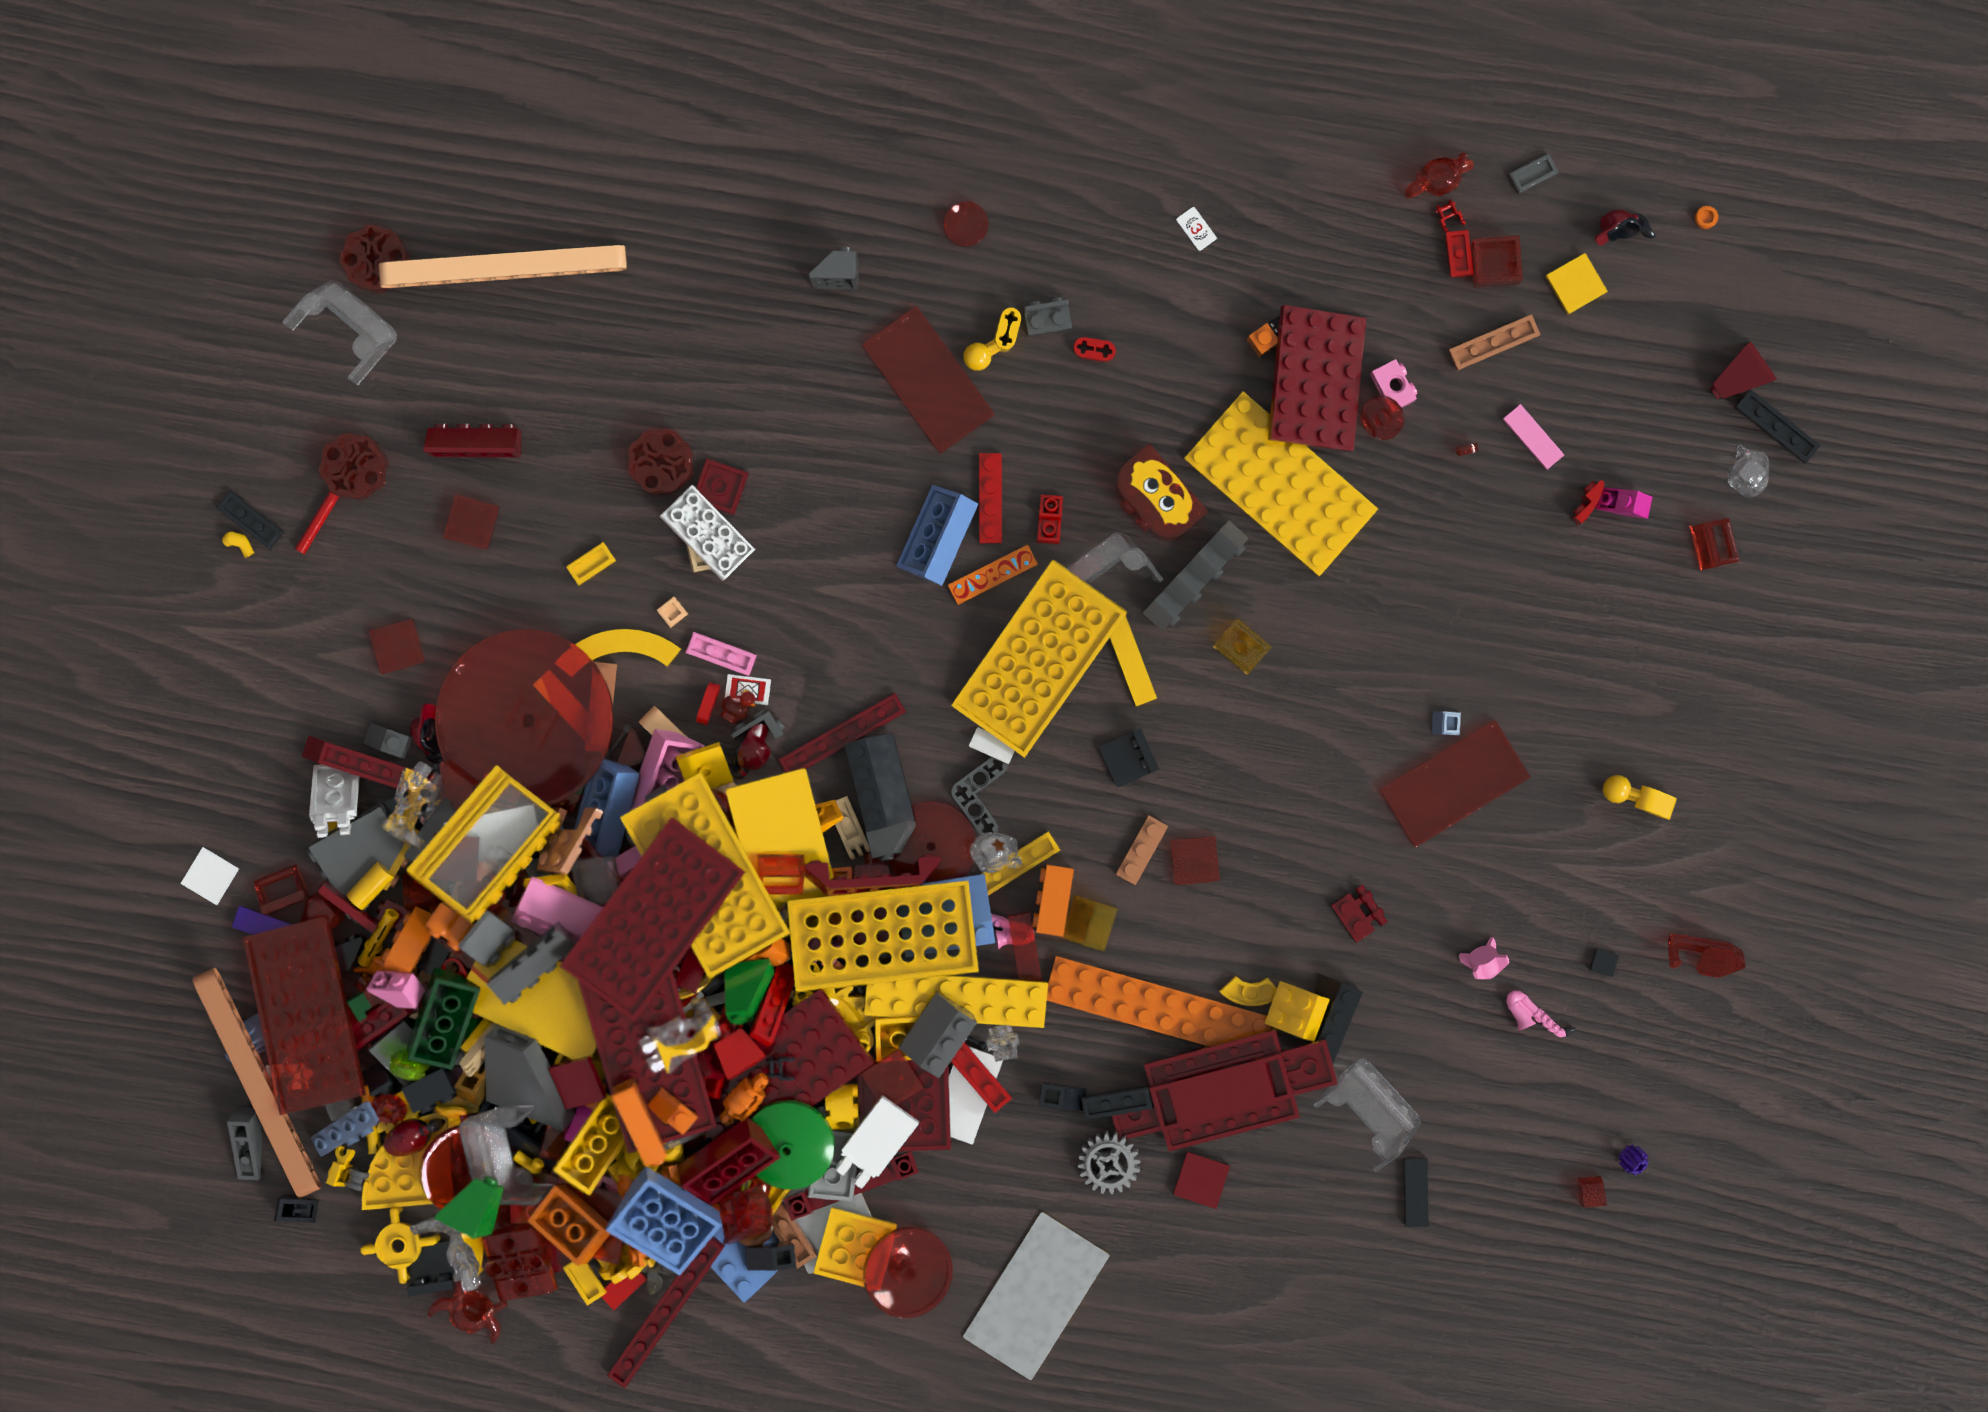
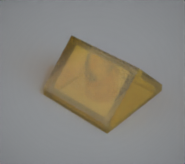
M1238 618L1233 621L1213 646L1247 675L1272 648L1271 645Z
M1075 895L1065 925L1064 936L1061 938L1105 951L1118 908Z

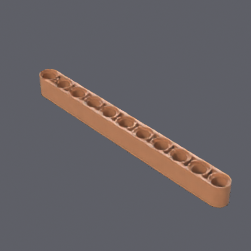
M212 968L194 976V986L298 1198H301L321 1189L318 1175L221 975L216 968Z

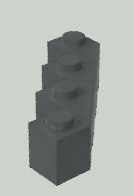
M1229 520L1149 605L1143 614L1162 631L1168 625L1173 627L1181 619L1178 614L1189 602L1195 604L1203 595L1200 590L1211 579L1216 581L1224 572L1221 568L1233 555L1237 558L1246 549L1243 544L1249 538Z

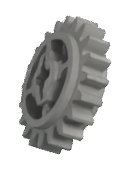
M1105 1131V1136L1102 1138L1099 1133H1096V1141L1088 1138L1089 1146H1082V1150L1085 1153H1079L1078 1158L1083 1161L1078 1162V1168L1083 1169L1080 1172L1081 1177L1087 1176L1085 1184L1093 1182L1092 1190L1100 1186L1102 1194L1106 1188H1109L1110 1193L1113 1194L1115 1187L1120 1192L1123 1190V1184L1129 1188L1131 1186L1129 1179L1136 1181L1137 1176L1135 1173L1140 1172V1167L1136 1164L1140 1163L1141 1158L1135 1157L1138 1154V1149L1131 1150L1133 1141L1125 1143L1126 1135L1118 1139L1117 1132L1113 1134V1137H1110L1108 1131ZM1105 1147H1112V1149L1108 1151L1100 1150ZM1121 1152L1127 1159V1167L1123 1166L1122 1161L1119 1159ZM1091 1158L1095 1159L1100 1167L1098 1173L1094 1171L1091 1165ZM1110 1160L1113 1161V1163H1110L1109 1165H1106V1164H1105L1106 1162H1109ZM1110 1175H1117L1115 1178H1107Z

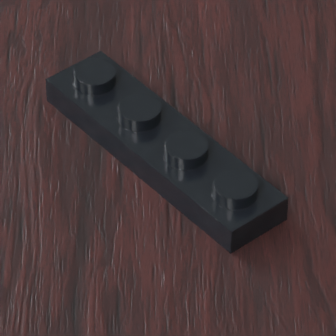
M1751 389L1747 391L1734 407L1804 464L1809 461L1821 446Z

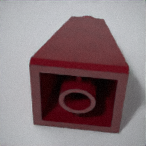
M1750 341L1713 383L1714 386L1710 389L1717 399L1721 397L1724 399L1773 382L1777 378Z

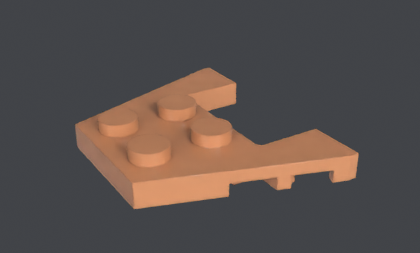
M551 807L560 814L561 823L563 824L567 811L562 808ZM585 808L576 830H562L560 826L556 833H550L545 839L547 842L543 847L544 849L540 850L537 871L543 874L567 875L582 850L579 845L582 844L585 836H590L592 833L590 826L595 818L600 819L603 811L597 808Z

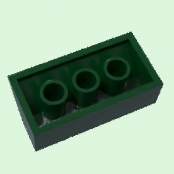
M434 967L406 1047L408 1060L453 1070L481 990L478 985L456 972Z

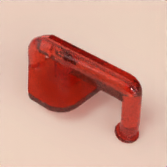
M1672 934L1668 938L1670 968H1678L1682 965L1678 949L1701 952V957L1697 963V971L1705 976L1719 978L1743 970L1746 967L1744 952L1731 943L1680 934Z

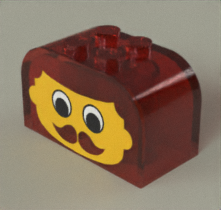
M1150 443L1125 463L1118 474L1116 491L1123 502L1122 508L1127 514H1134L1138 519L1136 524L1143 532L1148 531L1154 538L1160 541L1170 542L1179 539L1209 512Z

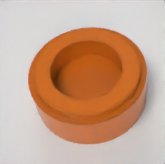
M1703 206L1696 211L1694 221L1699 228L1710 229L1717 223L1718 213L1711 206Z

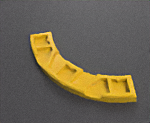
M631 629L610 630L592 635L576 643L563 653L555 664L574 677L579 670L598 657L618 652H635L650 656L668 667L681 651V648L663 637L649 632Z

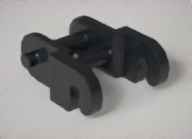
M781 1056L779 1059L773 1057L766 1059V1062L769 1063V1072L766 1073V1076L770 1077V1079L779 1077V1080H795V1076L789 1077L782 1073V1062L795 1061V1057ZM774 1063H779V1072H774Z

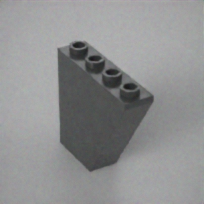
M381 802L357 815L354 819H350V834L341 835V827H336L328 832L327 837L317 838L309 844L308 848L310 850L307 852L314 863L318 862L321 869L319 871L325 881L329 880L331 885L346 897L349 890L377 861L390 870L404 846V838L388 827L382 829L391 817Z
M497 1024L484 1037L486 1101L564 1131L571 1124L575 1113L572 1108L565 1109L548 1068L550 1065L537 1040Z

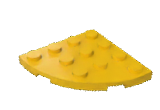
M436 1112L418 1118L427 1123L435 1118L446 1121L442 1129L438 1132H432L427 1146L418 1153L401 1157L392 1156L385 1151L384 1144L382 1145L370 1164L369 1178L364 1182L362 1210L449 1203L454 1199L452 1168L450 1166L449 1129L446 1117Z

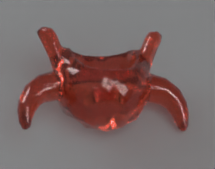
M1465 152L1460 153L1457 159L1440 157L1428 161L1421 168L1420 173L1416 174V180L1406 188L1405 197L1408 199L1413 198L1425 191L1438 197L1455 191L1462 181V174L1472 170L1474 162L1468 158V154Z
M457 1281L454 1298L444 1297L435 1301L429 1308L428 1317L441 1310L449 1311V1319L453 1327L468 1334H474L486 1327L491 1331L490 1342L493 1344L498 1339L501 1329L498 1319L493 1315L505 1308L508 1303L506 1300H502L494 1305L490 1298L482 1292L474 1289L463 1290L462 1282Z

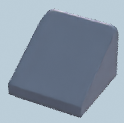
M1433 712L1432 734L1460 735L1461 713Z

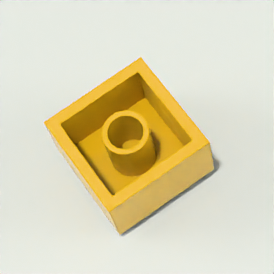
M1280 981L1264 1024L1314 1042L1330 999Z

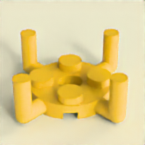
M392 1207L389 1211L391 1224L382 1229L375 1244H365L360 1248V1252L363 1255L376 1253L380 1261L390 1268L397 1269L399 1283L405 1284L410 1280V1273L406 1271V1267L418 1259L422 1247L435 1245L440 1241L441 1236L435 1233L430 1237L421 1238L413 1225L400 1222L399 1213L402 1212L403 1207ZM396 1239L402 1240L404 1243V1250L401 1252L395 1251L393 1248V1241Z

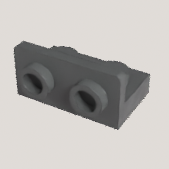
M1063 297L1052 298L1049 303L1041 304V301H1032L1028 303V306L1024 307L1028 337L1072 329L1069 301L1063 300Z

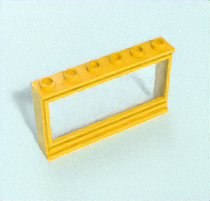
M496 765L408 867L407 871L411 877L473 925L481 918L491 903L495 904L501 898V891L506 885L509 887L514 883L517 878V872L529 865L536 850L540 851L547 842L545 839L550 833L554 834L557 832L562 824L561 816Z

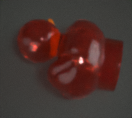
M749 691L742 693L740 703L733 700L731 695L727 696L722 701L723 712L720 716L736 725L738 720L745 719L748 716L747 707H755L754 694Z

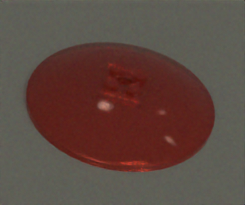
M519 629L498 633L470 648L456 662L447 675L438 697L435 715L436 736L441 755L452 775L471 794L497 765L548 806L571 797L595 775L608 752L614 722L611 694L595 662L582 649L569 640L546 631L534 629ZM527 715H533L535 719L531 727H526L524 724V719ZM508 785L492 805L513 809L533 805V803L512 786Z

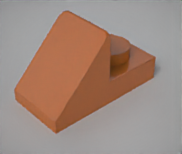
M661 1088L647 1105L663 1123L670 1124L682 1135L698 1118V1115L664 1088Z

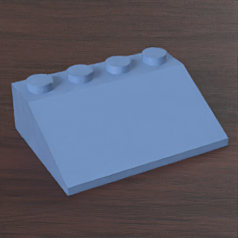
M985 874L928 882L922 885L969 881L976 946L995 943ZM950 900L942 904V909L945 912H951L955 908L954 902ZM923 903L919 907V911L927 915L931 913L932 906L929 903ZM902 905L898 907L899 917H906L909 914L910 909L907 906ZM948 923L944 927V931L949 935L956 933L958 929L954 923ZM930 925L922 928V935L925 937H931L935 932L934 927ZM909 928L901 929L903 940H907L912 936V931ZM951 945L948 947L947 951L959 949V947L956 945ZM927 948L924 954L935 953L937 951L934 948ZM905 951V957L914 956L912 951Z
M645 1167L631 1184L607 1225L606 1231L676 1274L681 1275L721 1227L722 1223L718 1210L649 1167Z
M733 1190L731 1193L726 1195L733 1198L748 1201L745 1197L741 1196V1194H739L736 1190ZM721 1220L722 1225L713 1236L726 1246L711 1268L745 1303L778 1270H747L745 1247L748 1246L741 1244L735 1238L732 1231V1222ZM773 1231L771 1237L763 1244L780 1242V1240Z

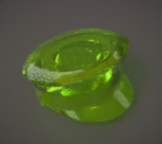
M406 1049L396 1051L390 1056L389 1070L395 1076L403 1079L420 1080L425 1077L424 1072L430 1066L429 1064L408 1060Z

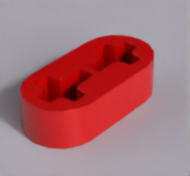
M1081 337L1074 344V353L1081 359L1109 362L1114 358L1116 348L1109 341ZM1082 342H1085L1087 347L1094 348V350H1086L1085 354H1082L1081 349H1078L1077 346H1081ZM1104 346H1108L1112 354L1103 357V353L1097 352L1096 349H1104Z
M709 682L697 714V723L707 726L720 691V685Z

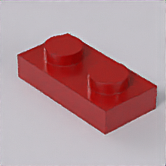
M1469 231L1446 232L1445 240L1450 278L1472 276L1474 273Z

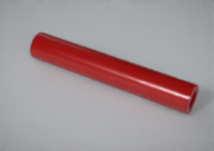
M329 491L295 547L297 551L305 555L339 496Z

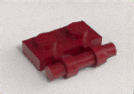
M1363 884L1356 888L1360 896L1355 900L1348 893L1330 905L1355 943L1375 931L1371 925V922L1375 919L1380 926L1388 922L1383 915L1385 912L1381 907L1377 906L1372 899V893L1370 890L1367 891ZM1362 903H1365L1371 912L1367 916L1359 907Z

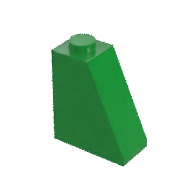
M770 959L740 962L725 969V1014L731 1024H744L754 1020L774 976V967Z
M488 1175L476 1178L439 1211L434 1219L472 1239L491 1235L504 1186L498 1184L496 1178Z

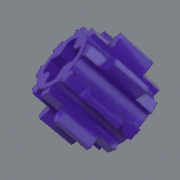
M1627 1146L1620 1152L1618 1159L1621 1162L1619 1165L1628 1174H1640L1647 1168L1649 1161L1646 1158L1648 1155L1639 1146Z

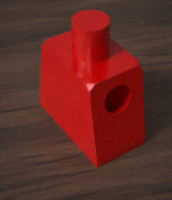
M728 1022L716 1028L722 1040L716 1043L714 1047L728 1080H732L767 1058L764 1052L742 1028L733 1032Z

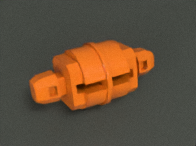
M759 1073L752 1080L745 1077L732 1088L723 1101L725 1110L720 1115V1120L723 1124L730 1125L736 1119L742 1121L757 1109L765 1097L763 1089L769 1081L765 1074Z

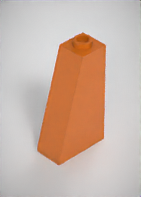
M634 1078L612 1087L613 1101L645 1166L652 1165V1167L662 1164L665 1161L664 1158L667 1157V1151Z

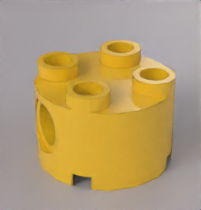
M844 1084L825 1097L826 1120L832 1130L855 1129L859 1126L858 1084Z

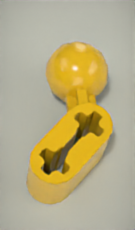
M1007 308L1002 312L995 337L992 341L985 345L975 342L966 347L963 359L968 368L974 371H981L989 366L991 356L998 352H1007L1014 346L1021 322V315L1017 309ZM1011 314L1013 315L1012 319L1016 321H1013L1008 328L1006 337L1010 343L1003 346L1002 341L999 339H1002L1007 330L1008 319L1005 317Z
M1613 775L1607 778L1602 789L1605 798L1612 803H1622L1630 800L1636 802L1635 808L1670 820L1677 800L1673 796L1642 785L1640 790L1633 788L1628 779L1622 775Z

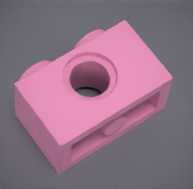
M1396 359L1369 374L1390 414L1417 399L1415 396L1417 395L1415 386L1412 382L1408 383L1405 377L1407 371L1402 363L1398 364ZM1390 381H1398L1401 385L1400 390H1392L1390 388Z

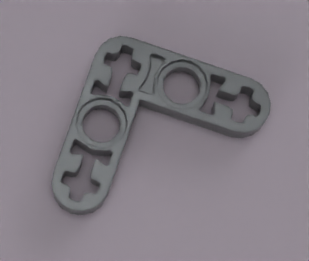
M991 757L955 783L951 790L955 801L979 834L985 838L995 836L998 831V825L976 793L1004 774L1008 768V764L1004 762L1002 765L1003 770H994L992 774L995 776L990 779L988 772L983 767L987 765L988 769H990L994 765L992 762L996 759L994 757ZM977 772H983L986 775V782L982 785H977L973 781V776ZM959 785L962 788L967 787L968 790L965 793L969 798L971 795L975 797L965 807L961 804V802L965 801L962 796L957 797L955 794L957 793L956 787ZM973 803L981 806V813L978 816H971L968 812L969 806ZM984 813L988 815L985 821L988 824H994L992 834L982 832L984 826L981 822L978 825L975 823V820L980 819Z

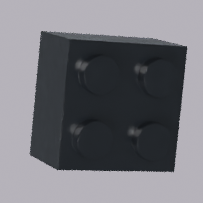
M442 1068L401 1090L413 1114L420 1111L422 1115L435 1108L437 1101L440 1100L441 1104L457 1097L454 1086L458 1080L453 1070Z

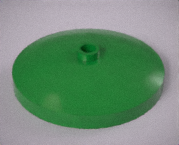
M781 1100L762 1107L751 1118V1121L763 1129L780 1155V1159L756 1175L762 1181L776 1188L800 1189L815 1183L826 1173L833 1159L835 1139L830 1124L817 1109L800 1101Z

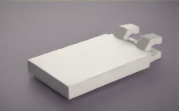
M322 764L314 765L309 816L311 821L315 823V830H318V838L327 837V822L337 821L338 828L341 827V835L350 834V819H354V816H357L359 776Z
M882 1095L841 1148V1155L843 1157L836 1165V1171L844 1176L852 1163L858 1166L861 1171L855 1177L854 1184L862 1189L870 1176L875 1178L881 1174L917 1127L919 1121Z

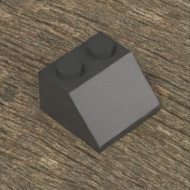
M486 910L458 947L483 966L489 968L491 965L497 964L502 956L500 953L504 948H509L514 943L517 931L500 917Z

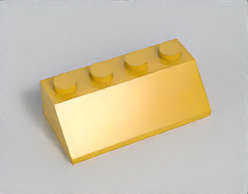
M607 1094L605 1100L599 1101L553 1169L563 1180L589 1196L625 1144L614 1103L609 1094Z

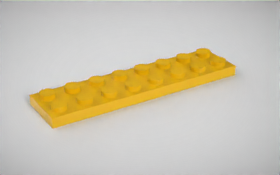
M946 975L867 984L864 1015L879 1017L920 1016L937 991L974 1014L977 1022L980 1024L1044 1028L1048 982Z

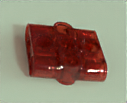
M525 1224L493 1230L491 1235L480 1237L488 1261L485 1270L487 1275L493 1278L499 1301L544 1295L558 1289L551 1264L553 1252L546 1246L543 1235L534 1226Z

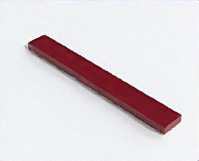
M712 1236L682 1274H677L606 1376L624 1389L627 1387L726 1246Z

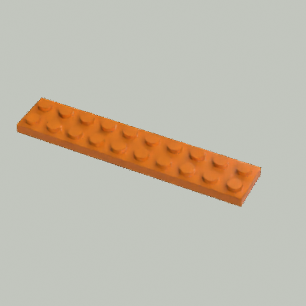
M1059 956L1055 957L1048 982L1047 1001L1206 1046L1269 1031L1271 1028L1270 1025L1264 1024L1267 1015Z

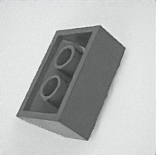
M841 247L838 248V251H832L810 272L813 289L858 290L859 262L856 251H852V248Z
M936 991L898 1048L921 1068L940 1078L978 1022L974 1014Z

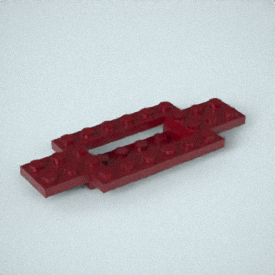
M1276 1029L1145 1063L1144 1067L1149 1081L1153 1108L1113 1115L1112 1118L1118 1139H1121L1124 1135H1126V1139L1162 1131L1168 1151L1170 1152L1300 1118L1295 1095L1337 1085L1338 1080L1326 1039L1281 1050ZM1259 1058V1060H1255V1061L1243 1063V1064H1240V1065H1236V1066L1224 1068V1069H1221V1070H1217V1071H1213V1072H1209V1073L1201 1074V1075H1198V1076H1194V1077H1190V1078H1186V1079H1182V1080H1179V1081L1172 1082L1173 1080L1185 1078V1077H1188V1076H1192V1075L1204 1073V1072H1207V1071H1211V1070H1215V1069H1219V1068H1223V1067H1226V1066H1230V1065H1234V1064H1238V1063H1242V1062H1246V1061H1249V1060H1253V1059Z

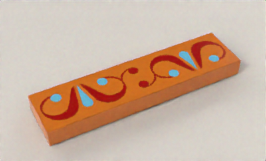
M1026 545L948 584V587L957 605H960L1037 566L1038 563L1029 546Z

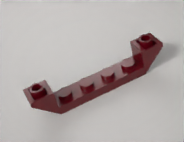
M309 735L301 756L313 762L407 792L411 782L407 769L433 787L437 779L435 775L391 763ZM430 788L421 796L431 798L433 789Z
M932 854L920 856L915 863L916 875H913V873H903L900 876L891 877L890 874H881L876 878L860 875L855 877V879H846V877L840 876L832 880L829 878L828 863L814 860L805 864L803 876L827 896L922 886L938 868L941 858L934 857Z
M427 981L420 983L426 990L428 986ZM425 992L415 1009L400 1008L385 1002L366 1015L367 1018L360 1022L357 1021L326 1042L320 1051V1055L329 1071H335L349 1061L348 1057L409 1015L418 1013Z
M912 1151L895 1155L879 1176L875 1178L870 1176L862 1189L855 1185L854 1195L919 1173ZM860 1168L857 1169L856 1176L861 1171ZM808 1188L783 1199L791 1221L840 1201L807 1197Z

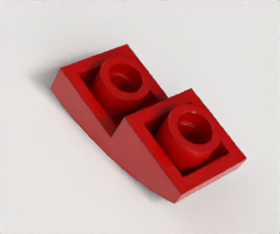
M1602 480L1596 483L1592 481L1584 488L1586 493L1581 498L1587 505L1582 503L1574 511L1576 516L1572 520L1577 525L1582 524L1597 505L1604 487Z
M1041 494L1037 543H1060L1063 496Z

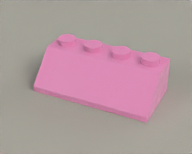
M655 729L639 772L638 784L630 811L647 803L648 801L645 796L663 784L670 790L683 783L685 780L676 756L705 746L676 732Z
M532 876L517 903L511 922L540 935L559 922L570 936L578 942L604 907L554 885H546L542 880Z

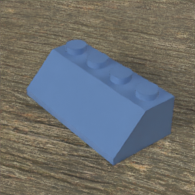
M932 485L896 567L942 586L974 516L978 503L962 494Z
M593 756L574 830L577 829L585 808H597L603 811L600 819L595 818L590 826L592 828L590 836H585L582 844L579 846L594 857L616 858L619 855L626 828L620 817L630 812L640 773L627 765Z

